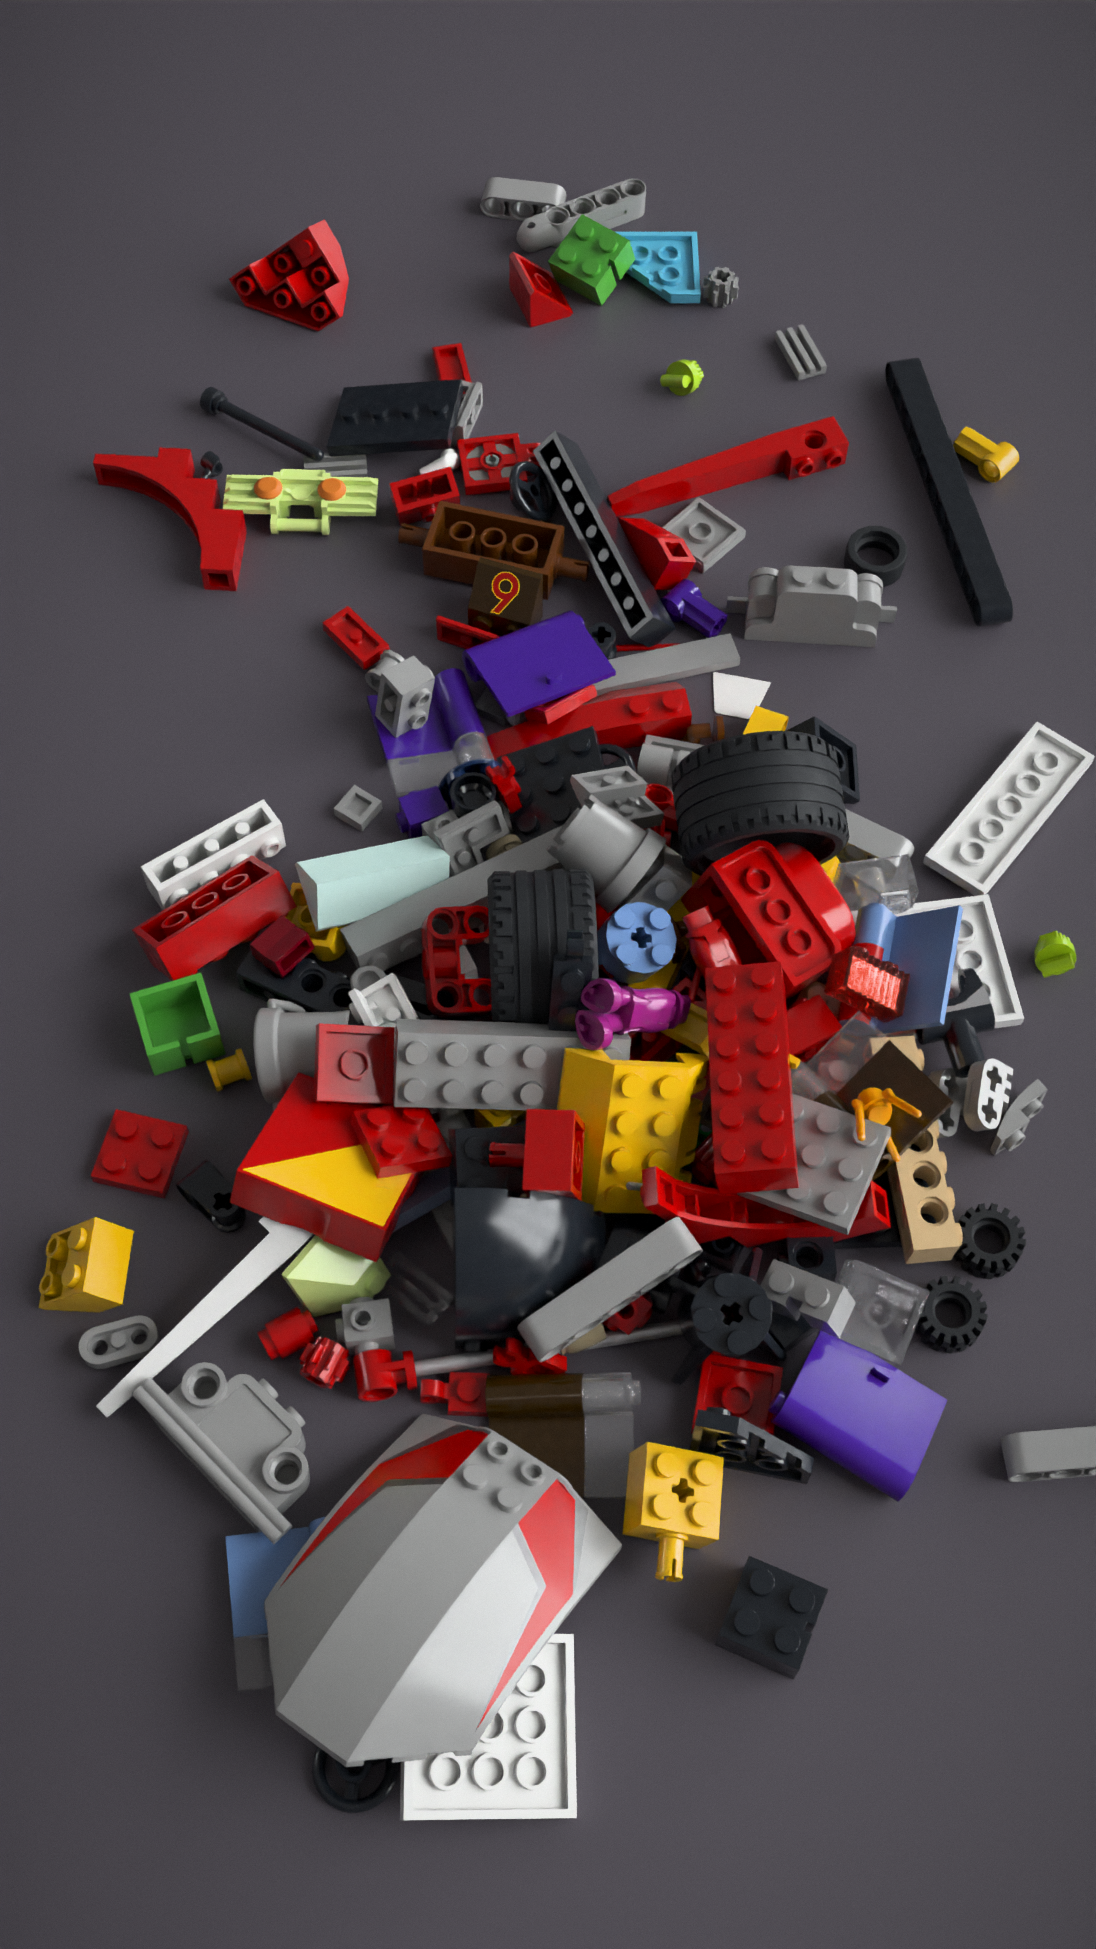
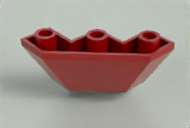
M324 219L306 228L266 257L249 264L229 278V281L245 306L316 331H321L343 316L349 276L341 246Z

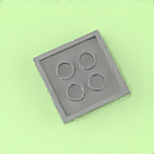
M792 1094L799 1188L737 1193V1195L848 1235L891 1136V1127L864 1118L865 1140L859 1141L856 1133L855 1115Z

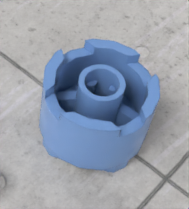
M642 902L626 904L619 908L604 921L601 928L597 931L598 964H602L606 971L614 976L613 979L618 982L634 984L647 980L667 965L675 953L677 938L670 915L663 908H657L654 905Z

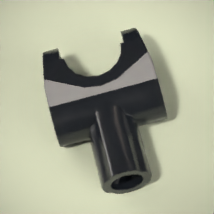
M972 968L960 969L958 972L960 993L959 996L948 999L944 1025L914 1029L921 1045L939 1041L944 1042L955 1076L960 1078L968 1077L970 1067L974 1062L986 1060L977 1034L993 1031L995 1028L994 1011L987 991Z

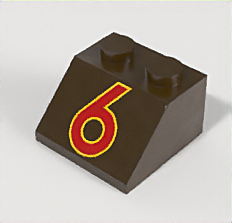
M480 557L468 604V625L501 637L540 622L543 617V574Z

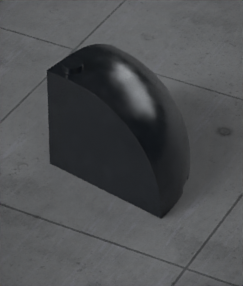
M454 1188L452 1240L455 1349L463 1348V1353L486 1352L487 1348L495 1346L505 1347L508 1337L525 1343V1340L517 1330L518 1325L531 1314L598 1269L606 1244L605 1214L602 1211H594L592 1204L556 1194L529 1191L519 1195V1198H515L507 1194V1189Z

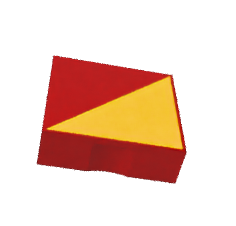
M298 1072L236 1170L230 1203L281 1224L304 1229L325 1242L377 1262L397 1225L401 1207L413 1194L424 1171L377 1179L350 1120L353 1111L383 1106L377 1104L314 1102V1078Z

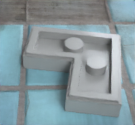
M495 800L433 832L438 846L450 856V878L483 863L484 861L479 849L510 833L501 807Z

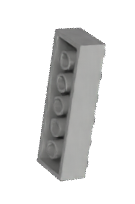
M396 1019L393 1072L394 1107L557 1110L565 1048H586L581 1044L577 1032L548 1030V1024ZM613 1032L611 1044L602 1050L611 1060H629L631 1038L628 1033L619 1035Z

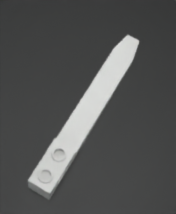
M263 1216L259 1222L270 1233L96 1407L106 1417L112 1415L132 1397L133 1391L141 1386L146 1379L150 1377L153 1379L289 1260L314 1234L295 1226L281 1224Z

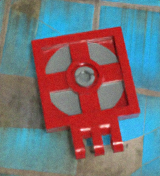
M518 433L457 440V450L460 457L466 495L510 490L509 477L515 464L521 461H528L541 468L533 453V450L541 443L520 444ZM522 471L519 479L528 483L527 476H532L533 474L528 471Z

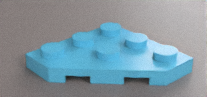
M616 232L630 240L635 256V261L626 273L669 303H700L701 290L697 232Z

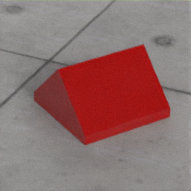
M514 251L509 255V288L530 328L564 319L573 314L570 305L551 272Z

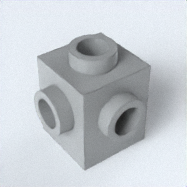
M359 1297L351 1300L350 1304L341 1305L343 1318L335 1319L338 1343L345 1342L350 1355L355 1354L356 1356L361 1352L373 1349H395L389 1298L373 1300L370 1297Z

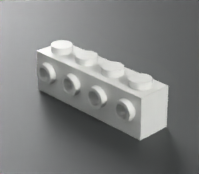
M263 799L142 865L141 869L147 888L161 909L164 910L251 855L259 860L276 855L286 846L282 823Z

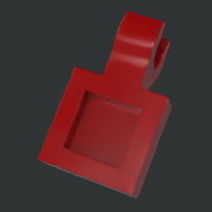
M503 756L501 758L503 761L501 767L496 766L492 769L489 765L486 767L485 772L494 783L497 796L510 814L522 807L518 797V793L522 790L513 776L516 770L507 756Z
M450 1372L449 1383L433 1379L421 1380L420 1403L448 1404V1415L488 1417L485 1388L486 1378L489 1373Z

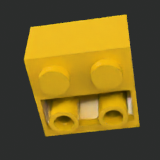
M94 1217L52 1234L46 1246V1268L39 1285L41 1293L39 1308L44 1310L100 1313L122 1305L134 1231Z

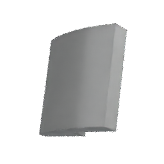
M629 766L571 775V785L582 807L584 805L588 807L589 804L584 799L589 794H592L602 803L642 829L662 824L664 813L645 796L647 782Z

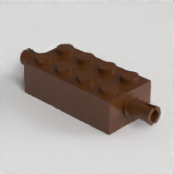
M444 501L439 502L429 529L402 523L398 535L399 544L422 547L424 575L473 585L477 564L481 557L543 574L544 600L549 599L554 580L558 576L586 582L590 569V561L562 557L564 553V526Z

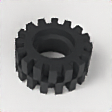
M985 1203L978 1204L975 1210L973 1207L966 1210L965 1215H962L958 1221L962 1229L963 1242L953 1257L956 1261L962 1259L961 1268L965 1272L969 1267L974 1269L972 1276L977 1278L981 1272L985 1273V1279H992L994 1274H997L998 1278L1005 1275L1007 1270L1010 1272L1018 1262L1026 1244V1239H1022L1025 1234L1024 1227H1017L1020 1222L1019 1218L1014 1216L1010 1219L1008 1217L1010 1210L1005 1207L1002 1213L998 1212V1204L991 1203L989 1209L985 1208ZM981 1229L995 1232L1002 1240V1249L992 1254L980 1250L974 1242V1234Z
M942 1276L937 1283L933 1279L928 1282L926 1288L923 1287L913 1307L912 1322L916 1321L914 1330L916 1334L920 1332L923 1334L921 1341L925 1345L928 1341L934 1343L933 1350L939 1351L940 1347H945V1353L952 1354L955 1348L958 1349V1352H962L968 1345L971 1347L976 1342L984 1329L988 1314H985L987 1304L986 1301L980 1302L983 1294L979 1289L974 1293L971 1291L973 1284L968 1280L964 1286L959 1284L960 1277L954 1276L952 1281H948L947 1276ZM942 1302H952L958 1305L963 1311L964 1322L954 1328L942 1325L935 1316V1307Z

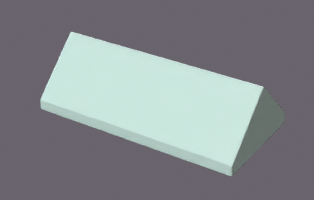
M427 835L300 861L295 866L317 932L352 924L448 879L450 856Z

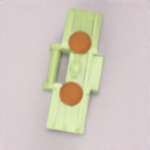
M281 469L280 472H273V475L232 474L226 477L223 509L243 510L244 514H271V534H279V531L322 532V535H329L330 516H376L379 481L378 478L331 477V474L326 473L325 470ZM291 505H310V507L314 508L315 517H318V519H293L287 517H290Z

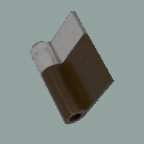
M860 1011L807 1064L800 1061L797 1069H791L792 1094L855 1115V1110L851 1105L852 1100L857 1099L863 1090L874 1087L882 1091L890 1088L895 1096L920 1110L922 1115L916 1118L891 1104L892 1115L885 1126L891 1127L890 1137L899 1156L954 1103ZM886 1147L872 1180L881 1176L894 1163Z
M632 1372L487 1375L485 1399L486 1411L489 1417V1429L497 1432L560 1473L569 1481L572 1488L582 1499H626L629 1453L634 1451V1405H641L640 1380H633Z

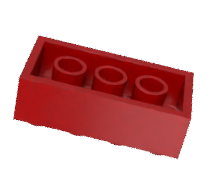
M251 855L138 925L132 931L151 964L173 981L197 974L198 969L207 963L224 958L228 954V950L239 943H245L254 939L258 935L259 930L274 923L281 915L287 917L288 912L296 908L297 905L279 871Z

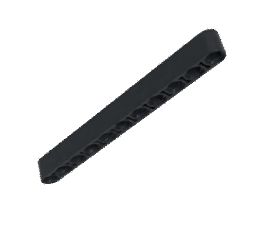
M918 357L889 361L885 368L886 383L973 620L978 627L1010 622L1013 618V604L922 363Z

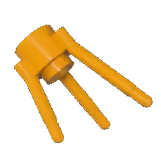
M875 1087L867 1088L858 1095L857 1099L851 1102L855 1110L856 1133L859 1141L865 1140L864 1118L885 1125L892 1115L891 1104L916 1118L921 1117L922 1113L911 1104L895 1096L890 1088H886L884 1091ZM890 1137L886 1148L893 1161L899 1162L900 1156Z

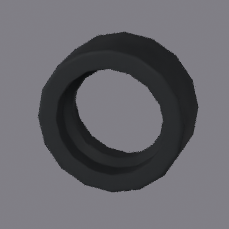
M884 526L860 528L849 538L844 556L845 569L853 570L857 575L868 573L878 576L883 582V587L891 585L901 577L907 558V544L901 535ZM866 548H878L889 553L894 561L886 565H872L860 559L857 553Z

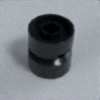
M476 772L465 773L457 777L450 789L451 808L459 819L493 800L496 801L494 783L486 775Z

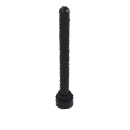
M208 387L202 393L200 407L212 415L224 413L314 461H321L324 458V453L321 449L228 402L227 397H225L222 391L214 387Z

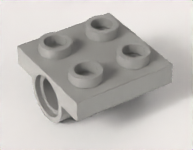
M646 735L645 743L642 744L637 774L647 782V785H664L672 792L671 775L675 767L685 756L704 745Z

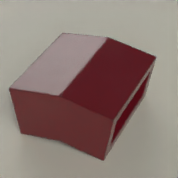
M283 915L250 943L252 955L281 977H284L315 948L309 934L294 925Z

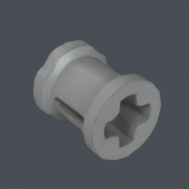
M392 650L383 651L377 666L365 674L366 682L377 692H379L381 672L404 661L400 654Z

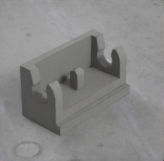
M462 381L466 394L462 396L451 446L457 447V440L468 439L483 406L482 383L480 382L475 384Z

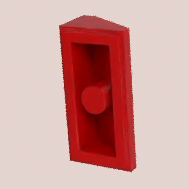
M439 615L436 617L437 639L466 650L500 637L499 635Z

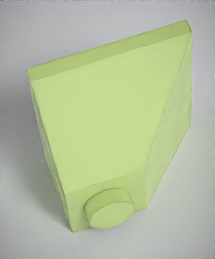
M316 1235L281 1274L306 1310H309L313 1317L342 1311L341 1305L350 1304V1301L355 1298H373L375 1294L383 1289L386 1281L391 1276L380 1257L377 1262H374L325 1242Z

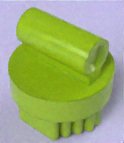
M681 359L669 365L666 374L661 376L660 383L662 387H669L674 394L685 396L694 392L699 387L700 381L704 377L703 371H701L699 364H696V360Z
M1058 931L1039 936L1034 950V959L1037 968L1042 972L1044 978L1063 974L1075 968L1076 953L1069 937L1058 933Z

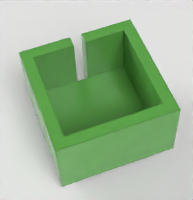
M582 214L548 260V263L556 281L602 306L617 286L613 272L615 277L621 280L635 261V256L629 239Z
M202 973L129 993L154 1076L187 1066L185 1060L192 1058L195 1064L226 1054Z

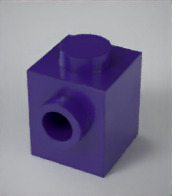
M436 785L421 791L409 792L405 796L398 798L399 812L395 813V818L400 832H407L409 838L412 839L422 837L421 824L449 810Z

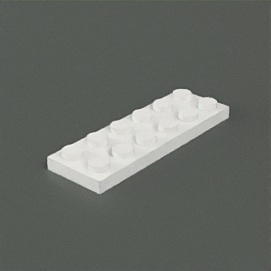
M1036 722L925 855L923 863L974 896L986 895L1089 768L1095 756L1041 723Z

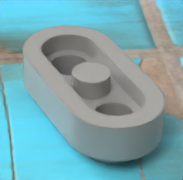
M142 1315L133 1316L87 1330L79 1341V1353L89 1367L105 1369L144 1358L160 1342V1333L156 1324L150 1318ZM143 1334L147 1336L144 1343L134 1344V1339L138 1335ZM99 1346H108L106 1353L103 1355L95 1354Z

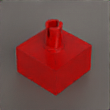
M527 1109L525 1144L491 1142L489 1151H493V1155H489L490 1167H524L522 1190L525 1193L536 1191L582 1201L585 1123L575 1110Z

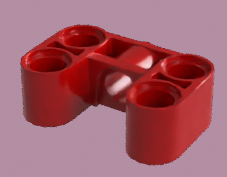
M477 905L434 909L425 918L421 928L423 945L422 969L425 979L427 1007L433 1015L441 1018L485 1015L492 1010L491 979H465V974H461L459 948L462 945L481 943L489 936L488 908ZM470 917H477L483 922V933H475L470 929L468 925ZM436 918L444 920L449 928L448 934L441 935L436 933L432 927V920ZM475 989H483L489 994L490 1001L487 1006H481L474 1000ZM444 990L451 993L454 999L452 1007L446 1008L440 1005L437 1000L438 991Z

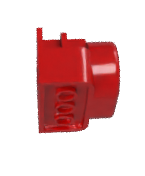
M763 840L751 842L712 863L680 899L689 914L708 906L714 920L720 918L722 926L730 934L743 965L781 961L786 999L795 996L803 988L816 981L851 950L855 941V923L846 901L818 860L807 849L791 842L781 843L775 847Z

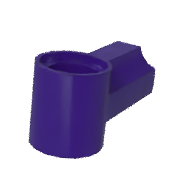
M688 579L681 580L660 599L673 622L683 620L707 638L717 636L727 622L728 615L702 598L699 588Z

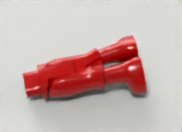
M708 906L682 917L689 932L685 934L686 938L693 937L688 940L692 958L704 979L705 968L743 965L730 934L722 926L720 918L714 920Z

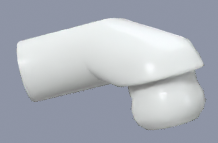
M452 448L445 449L441 453L440 458L419 469L421 474L450 466L452 471H454L460 465L459 454Z

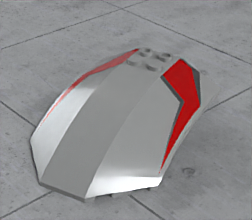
M422 1413L365 1471L334 1506L292 1560L264 1601L269 1638L270 1668L273 1675L275 1715L345 1767L363 1766L366 1760L391 1758L392 1763L425 1760L428 1754L453 1752L455 1756L471 1755L479 1739L524 1673L569 1613L619 1553L622 1544L572 1488L569 1481L557 1471L492 1429Z

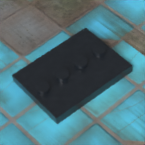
M462 379L344 387L326 446L329 456L450 449L464 392Z

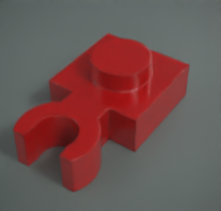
M508 1337L506 1339V1349L498 1346L493 1347V1362L501 1367H511V1374H562L567 1371L566 1356L557 1353L550 1359L539 1362L531 1349L524 1347L523 1343L515 1338Z

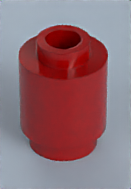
M297 1306L265 1323V1328L257 1332L272 1361L279 1356L281 1359H284L306 1347L308 1342H315L313 1333L319 1331L309 1310L301 1313Z

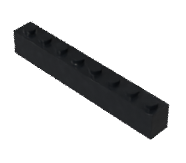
M554 430L533 450V453L629 638L649 648L655 646L676 628L578 444Z

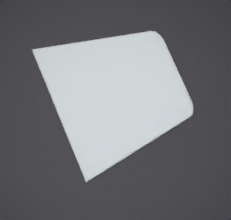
M713 672L714 711L722 715L750 719L754 708L760 706L771 682Z

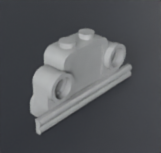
M793 565L782 567L780 570L770 567L755 569L748 576V597L727 596L726 603L727 613L745 614L744 639L858 647H875L879 622L894 623L897 613L896 606H881L883 582L876 575L868 573L857 575L853 570L842 568Z
M202 1362L190 1367L184 1374L182 1382L168 1395L151 1377L133 1391L132 1396L147 1410L155 1425L257 1533L262 1532L275 1544L292 1528V1525L282 1514L304 1494L310 1483L309 1465L303 1454L306 1442L301 1430L305 1421L293 1407L289 1405L284 1409L275 1400L279 1395L264 1378L257 1382L248 1374H238L227 1382L223 1371L217 1365Z

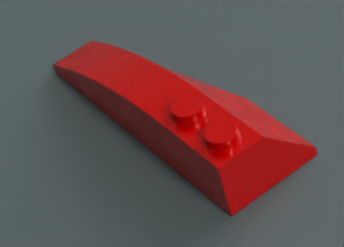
M677 682L614 690L596 696L550 724L530 720L486 736L489 759L497 761V757L591 726L594 727L597 733L599 744H613L623 749L642 746L645 743L646 735L680 741L686 734L687 727L691 725L692 713L686 690Z

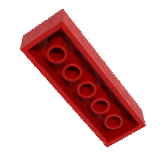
M781 961L705 968L714 1174L719 1194L799 1188L785 983Z

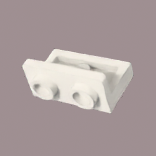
M393 973L362 991L353 989L348 992L352 1003L349 1004L350 1011L359 1024L395 1027L396 1029V1019H419L397 976Z

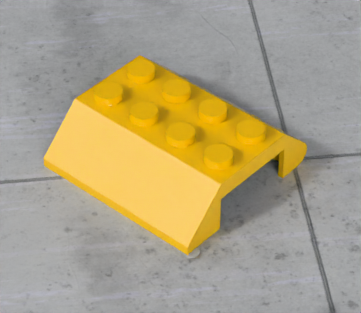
M565 1048L557 1110H575L585 1123L582 1201L592 1204L594 1211H602L603 1213L654 1214L644 1207L640 1191L628 1190L626 1188L628 1182L642 1183V1170L657 1166L673 1178L691 1183L692 1173L680 1168L690 1164L695 1158V1151L693 1149L697 1145L701 1119L698 1113L702 1111L703 1103L697 1098H692L691 1095L705 1088L706 1079L704 1076L708 1072L709 1057L693 1053H676V1058L679 1062L611 1060L602 1049Z

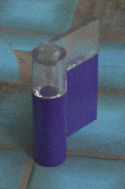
M451 668L435 676L428 720L422 727L411 729L397 738L375 716L378 695L367 696L368 706L397 797L436 785L439 787L442 778L450 770L467 761L475 759L494 760L466 676L462 670Z

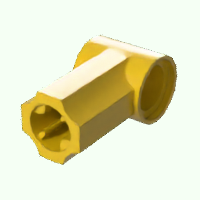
M967 426L959 433L953 444L955 452L976 464L981 476L991 483L998 482L1019 462L1018 451L1013 445L1008 442L995 444Z

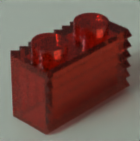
M850 946L834 954L829 965L831 968L828 971L829 975L827 977L828 981L825 984V994L883 1023L903 1016L910 974L900 971L895 963L881 961L875 958V956L869 955V951L860 946Z

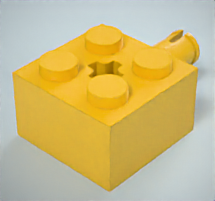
M646 1442L629 1453L623 1535L659 1542L656 1579L664 1580L666 1576L667 1582L682 1581L684 1546L700 1549L719 1540L724 1457L652 1442Z

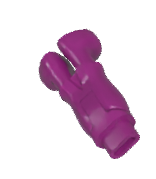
M597 978L589 982L581 993L582 1003L591 1010H579L576 1013V1031L581 1044L586 1049L601 1050L611 1044L613 1032L619 1035L628 1032L656 1033L666 1029H674L678 1024L685 1023L690 1010L691 999L688 995H681L676 990H666L663 988L633 989L630 986L620 987L611 979Z

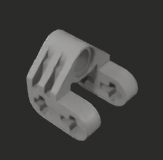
M992 1058L974 1062L970 1067L967 1078L955 1076L953 1068L931 1072L928 1078L954 1102L937 1119L939 1124L938 1139L955 1134L960 1115L964 1116L967 1126L973 1131L978 1132L996 1128L1007 1112L1013 1069Z

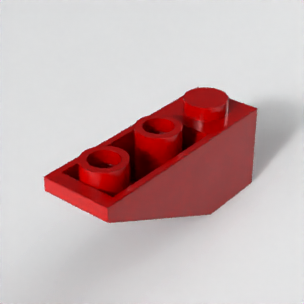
M618 517L620 525L655 590H671L681 580L688 577L696 560L684 539L647 519Z

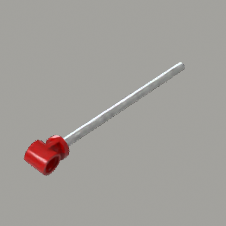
M727 1311L722 1312L725 1315L722 1321L723 1323H726L728 1319ZM679 1319L645 1324L641 1328L636 1326L630 1335H627L621 1329H618L616 1332L607 1330L605 1331L607 1336L605 1340L585 1350L683 1334ZM527 1343L523 1344L524 1347L529 1348ZM373 1349L361 1352L353 1358L357 1394L359 1400L364 1402L382 1401L395 1396L398 1392L397 1384L406 1383L407 1390L418 1389L416 1377L495 1365L493 1362V1349H487L486 1352L462 1353L414 1361L412 1350L402 1351L403 1359L393 1360L391 1351Z

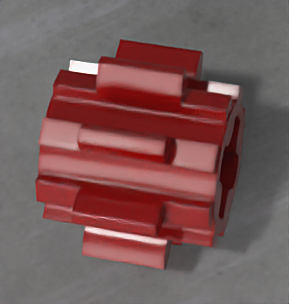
M317 1337L314 1345L309 1342L307 1343L299 1358L301 1360L300 1365H302L299 1371L300 1375L321 1388L332 1389L335 1382L342 1383L350 1368L348 1366L349 1361L347 1360L350 1355L349 1351L329 1338Z

